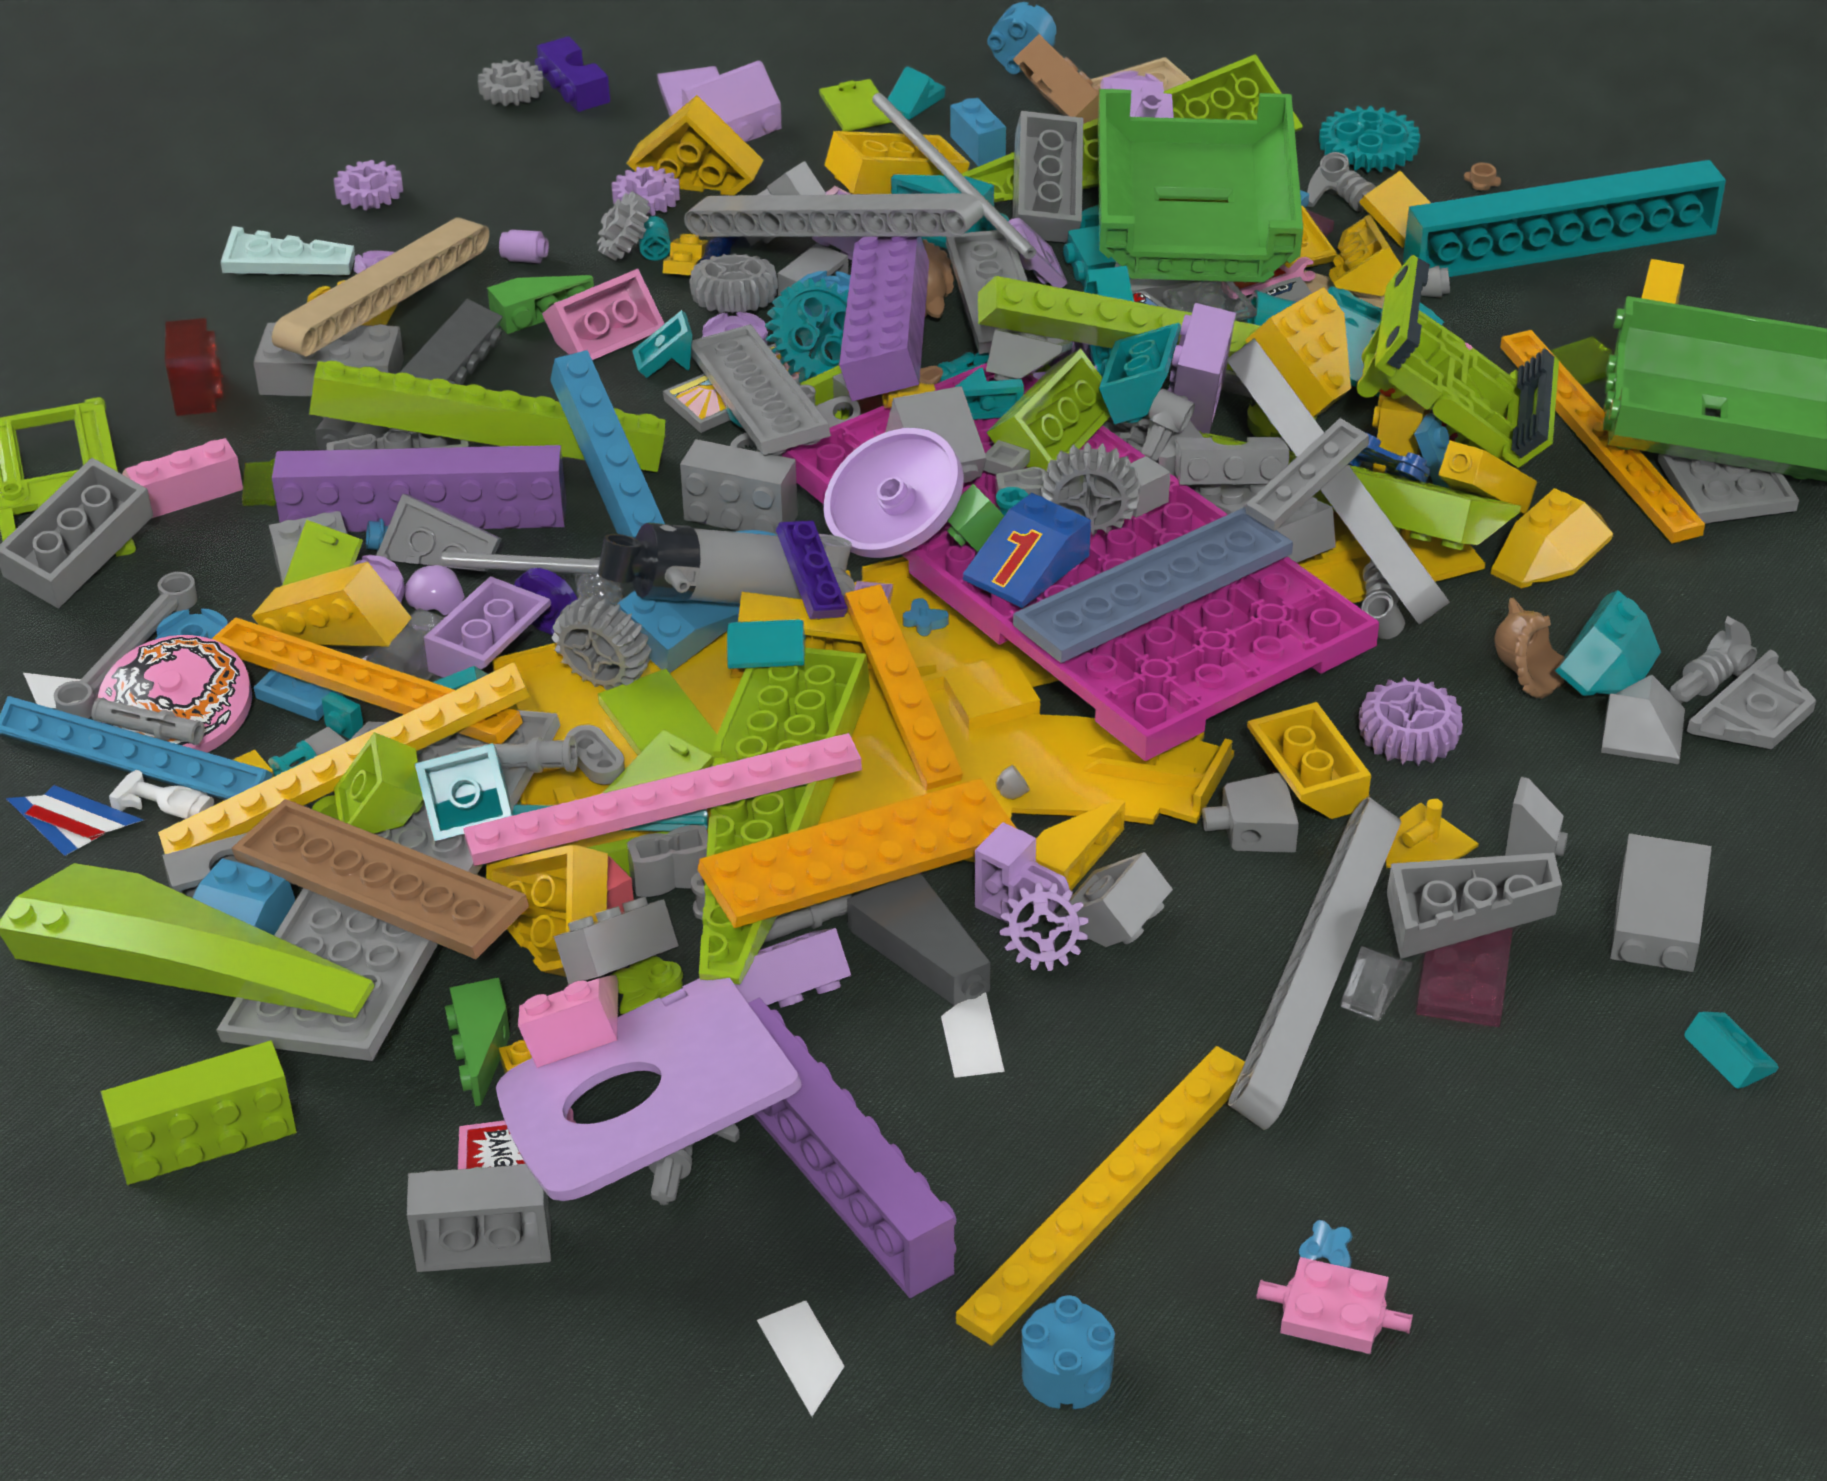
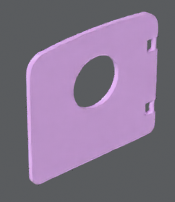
M699 978L682 986V989L661 999L657 998L619 1016L617 1041L538 1068L533 1058L510 1069L500 1078L496 1085V1092L505 1123L526 1166L551 1199L566 1201L588 1195L790 1097L801 1088L802 1083L798 1072L730 978L708 981L700 980ZM634 1071H651L661 1075V1081L653 1094L643 1103L623 1115L593 1124H577L566 1119L570 1107L582 1094L609 1078Z

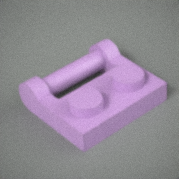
M1011 219L1009 223L1036 249V254L1031 259H1026L1020 253L1019 257L1023 268L1033 270L1036 277L1044 285L1049 282L1053 287H1064L1068 282L1052 247L1022 219Z

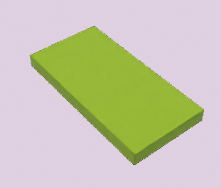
M667 669L641 677L629 685L622 684L598 693L600 706L637 755L664 729L712 755L714 758L713 748L717 736L716 732Z

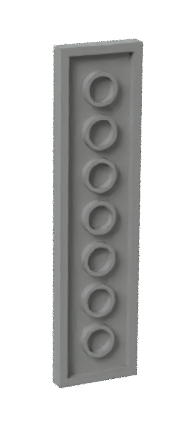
M751 324L692 340L691 356L763 455L782 454L788 448L798 445H813L818 443L820 439L831 436L828 422Z

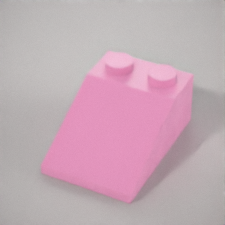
M616 975L598 978L589 982L584 980L577 981L568 985L563 991L548 996L545 994L536 995L528 999L524 1004L519 1005L518 1027L537 1068L617 1041L618 979Z

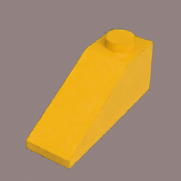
M1118 798L1043 830L1036 838V862L1063 875L1072 891L1124 830L1125 801Z

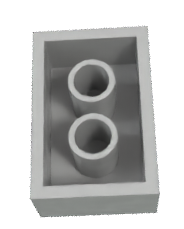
M696 439L680 464L684 520L735 531L759 530L777 535L776 529L779 522H793L798 516L795 459L772 454L763 455L757 451Z
M526 1164L408 1173L407 1219L417 1272L551 1262V1218L548 1196Z

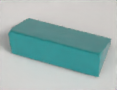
M800 619L729 623L727 628L728 669L804 665L806 645L804 622Z
M1699 1012L1685 1032V1038L1735 1088L1746 1087L1775 1073L1779 1068L1777 1063L1726 1013Z

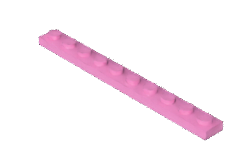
M847 733L463 828L465 841L473 864L477 866L862 770L861 757L850 734Z

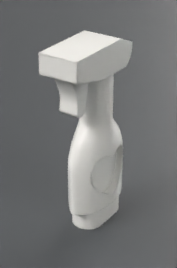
M139 770L128 774L109 795L111 807L120 811L128 807L142 809V802L139 798L142 797L157 802L160 810L184 819L214 805V799L201 791L185 786L159 787L146 783Z

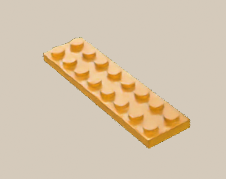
M979 778L700 858L697 870L733 927L737 928L974 857L978 846L1002 822L1014 828L1016 826L983 780Z

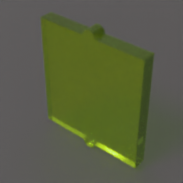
M1593 336L1550 350L1580 385L1608 376L1606 375V367L1609 355H1613L1612 349L1604 347Z
M275 459L268 462L245 463L242 492L243 506L264 504L274 506L276 504L272 482Z

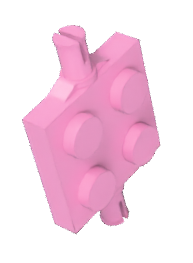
M1302 1257L1299 1259L1294 1278L1287 1286L1260 1280L1257 1299L1283 1304L1284 1315L1280 1333L1371 1354L1374 1338L1380 1333L1382 1327L1409 1334L1413 1314L1386 1309L1385 1295L1389 1277Z

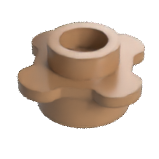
M1488 163L1474 164L1471 167V172L1464 174V179L1470 181L1476 190L1485 191L1490 189L1491 186H1499L1501 184V178L1496 177V168Z

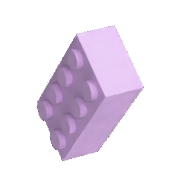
M1195 303L1192 315L1185 314L1183 319L1179 345H1176L1172 359L1168 391L1178 396H1185L1189 401L1195 403V409L1190 421L1197 430L1210 434L1228 363L1226 359L1229 357L1236 313Z

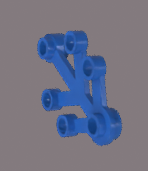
M1368 434L1369 445L1348 463L1350 466L1360 467L1362 461L1386 465L1385 473L1401 476L1417 483L1426 482L1431 472L1425 466L1427 460L1410 452L1407 453L1406 457L1394 454L1379 447L1381 440Z

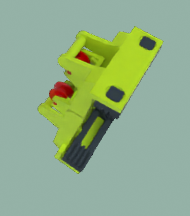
M1412 254L1386 285L1381 321L1362 352L1361 360L1364 367L1362 377L1357 383L1358 393L1363 397H1373L1379 391L1381 394L1393 399L1408 395L1426 410L1429 408L1433 410V414L1442 421V426L1447 429L1450 441L1483 449L1504 462L1509 461L1517 468L1521 467L1553 444L1559 360L1544 348L1542 354L1537 353L1536 358L1532 357L1530 362L1526 361L1524 366L1521 365L1519 372L1515 369L1509 375L1474 348L1468 349L1461 338L1419 310L1421 291L1423 286L1427 285L1430 264Z

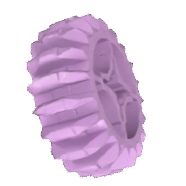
M1403 677L1399 683L1388 679L1386 686L1376 685L1373 692H1367L1366 698L1359 710L1360 735L1365 739V745L1373 747L1374 754L1385 753L1387 761L1394 758L1400 759L1402 765L1406 761H1414L1419 766L1421 760L1434 763L1436 757L1446 758L1447 753L1455 749L1459 735L1462 734L1461 707L1456 703V697L1448 696L1446 688L1436 689L1434 682L1428 684L1420 683L1419 678L1415 682H1408Z

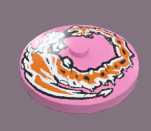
M176 635L149 641L125 654L106 674L99 689L98 698L156 712L168 710L174 712L177 717L201 721L204 723L205 732L202 741L198 745L171 738L167 741L208 753L226 742L241 727L251 706L252 688L244 663L229 647L206 637ZM112 725L115 727L154 737V734Z

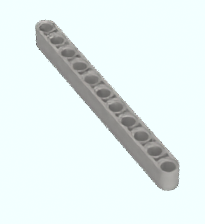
M968 193L707 196L685 214L684 221L688 230L694 235L957 237L963 235L983 217L984 209L981 201Z
M1255 338L1226 359L1296 457L1324 433ZM1347 464L1320 490L1420 625L1450 602Z
M1366 797L1356 807L1346 825L1229 1098L1228 1106L1262 1130L1268 1129L1276 1121L1286 1104L1401 824V819L1370 797Z

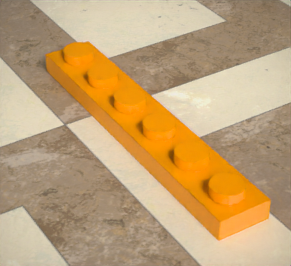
M881 584L845 593L844 600L850 617L925 791L961 781L963 772Z

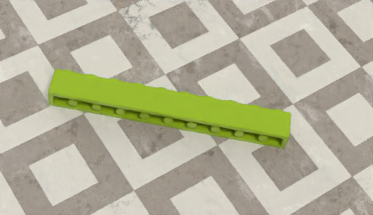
M995 276L978 292V324L1106 348H1113L1117 340L1178 322L1182 327L1185 314L1192 315L1191 312ZM1235 321L1229 357L1247 344L1245 340L1260 325ZM1179 335L1177 345H1179L1181 335ZM1227 363V370H1233L1229 363Z
M317 361L309 411L310 415L496 446L561 445L563 457L585 460L560 402L550 397L539 396L534 398L523 396L510 390L499 392L487 390L482 386L474 384L463 386L451 384L444 379L428 380L416 378L409 373L392 374L380 372L373 367L357 368L345 366L338 361ZM614 408L640 469L658 472L665 438V419H659L652 414L635 415L624 413L622 410Z

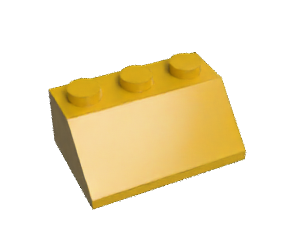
M1317 702L1248 721V729L1301 802L1327 817L1335 819L1352 814L1356 807L1369 796L1370 772Z

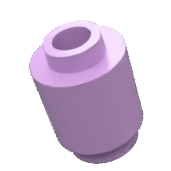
M510 230L508 233L503 232L500 236L501 258H507L509 262L540 264L543 257L548 255L549 242L547 238H544L541 231Z

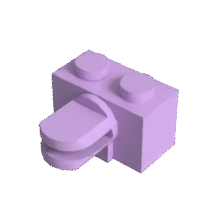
M1002 822L975 850V908L1009 923V921L1001 918V914L1013 912V908L1007 901L1009 898H1014L1020 902L1023 899L1020 893L1022 887H1025L1032 894L1035 893L1036 882H1041L1044 891H1049L1053 883H1058L1057 893L1063 895L1070 888L1063 875L1036 862L1035 837ZM1048 899L1050 909L1054 911L1060 903Z

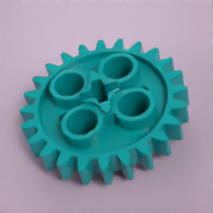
M1357 106L1356 111L1345 108L1344 114L1335 111L1334 117L1327 116L1326 122H1322L1319 134L1320 150H1325L1324 156L1333 152L1346 155L1349 165H1354V170L1356 171L1360 167H1365L1367 172H1370L1371 168H1377L1378 171L1383 172V167L1385 166L1394 170L1395 164L1405 166L1406 160L1412 161L1413 155L1418 154L1420 143L1419 128L1414 127V121H1406V115L1397 117L1396 110L1386 113L1385 107L1380 108L1378 111L1374 110L1372 106H1369L1367 110Z
M808 278L803 284L799 280L791 285V288L788 286L780 292L781 296L772 301L775 307L767 312L774 320H770L765 324L767 329L773 331V334L768 336L766 341L775 342L776 347L771 351L774 354L780 353L782 358L779 361L782 365L787 363L790 366L788 369L790 375L796 371L799 373V383L806 381L809 377L812 378L830 370L840 363L849 290L846 289L839 294L837 292L838 284L834 282L827 288L824 278L820 279L816 284L812 278ZM804 306L811 310L812 316L806 313ZM834 319L839 322L841 330L835 326ZM795 335H797L798 337H800V339L802 340L803 346H801V345H799V344L797 343V341H796V339H795ZM824 349L831 353L832 360L826 356Z

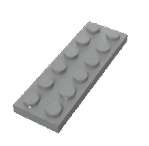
M998 230L971 232L957 237H946V247L979 354H990L994 332L999 328L978 324V292L995 276L1027 281L1018 251Z

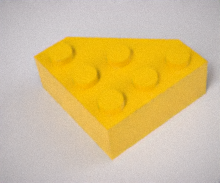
M696 95L639 142L627 164L635 172L637 167L649 168L650 166H653L654 171L664 168L665 174L673 172L674 178L679 179L680 189L703 192L704 189L721 191V195L734 196L754 180L764 160Z
M1325 287L1320 288L1270 317L1245 340L1248 343L1255 338L1313 418L1326 411L1351 389L1345 314L1338 306L1336 299L1328 293Z
M573 844L486 863V879L525 894L529 907L507 930L521 947H526L535 957L533 962L541 972L566 977L554 936L570 931L568 923L588 916H592L593 922L597 921L595 913L607 909L608 853Z

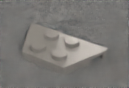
M1770 649L1689 720L1687 732L1704 737L1773 749L1814 711L1816 699L1806 688L1799 684V679L1791 670L1783 671L1777 663L1779 656Z

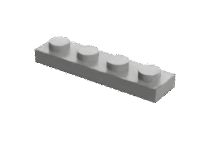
M1338 419L1246 503V514L1275 531L1369 445V435L1345 420Z

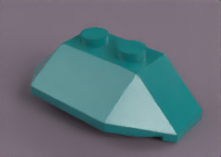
M1617 590L1603 598L1555 672L1583 696L1594 695L1595 693L1615 694L1644 679L1660 655L1661 650L1647 615L1639 608L1636 602L1625 597Z

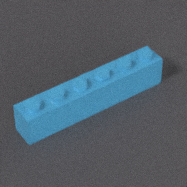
M588 350L555 358L550 378L551 384L617 534L627 535L636 539L639 529L645 523L665 524Z

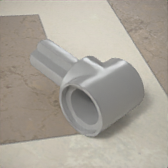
M1162 388L1156 395L1149 411L1150 420L1154 424L1142 447L1141 453L1152 460L1158 461L1173 431L1177 433L1183 432L1188 425L1195 409V403Z

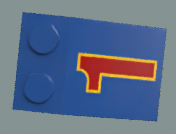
M1031 493L1008 510L964 571L963 580L1023 608L1089 557L1091 520L1042 496Z

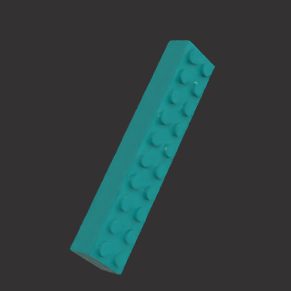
M1711 160L1410 206L1403 262L1405 263L1413 254L1430 264L1429 268L1438 265L1439 268L1448 267L1449 277L1714 235L1717 232L1726 179Z

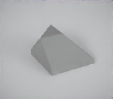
M1653 675L1615 694H1610L1607 703L1601 753L1679 764L1685 708Z

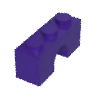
M569 36L537 45L538 58L535 59V65L538 66L539 71H542L543 76L549 81L551 87L556 89L563 96L565 102H569L577 112L610 102L608 75L596 63L583 66L582 49Z

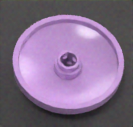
M902 428L880 434L856 448L846 457L833 474L824 498V517L827 526L834 536L845 538L852 543L850 552L864 557H891L916 548L936 534L957 507L963 489L964 478L961 462L948 442L929 430Z

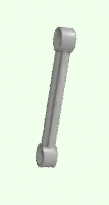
M173 572L163 576L158 582L160 596L80 681L66 682L55 690L54 701L56 709L87 719L92 716L94 696L99 692L101 684L111 667L125 654L144 644L157 630L158 625L166 617L170 616L173 611L187 610L196 604L198 597L193 576L185 572ZM81 700V701H78V702H75V703H69V702H72V701Z

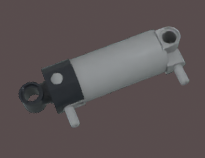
M645 523L639 529L636 539L622 534H607L604 536L597 571L598 575L613 582H633L635 592L641 598L674 601L699 600L740 604L741 592L802 599L782 545L776 535L694 529L690 526ZM819 534L844 598L845 593L855 590L853 579L846 573L852 543L839 536Z

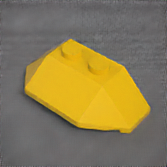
M1554 488L1515 522L1491 568V574L1521 589L1532 586V582H1548L1573 575L1612 540L1613 533L1600 513L1585 502Z

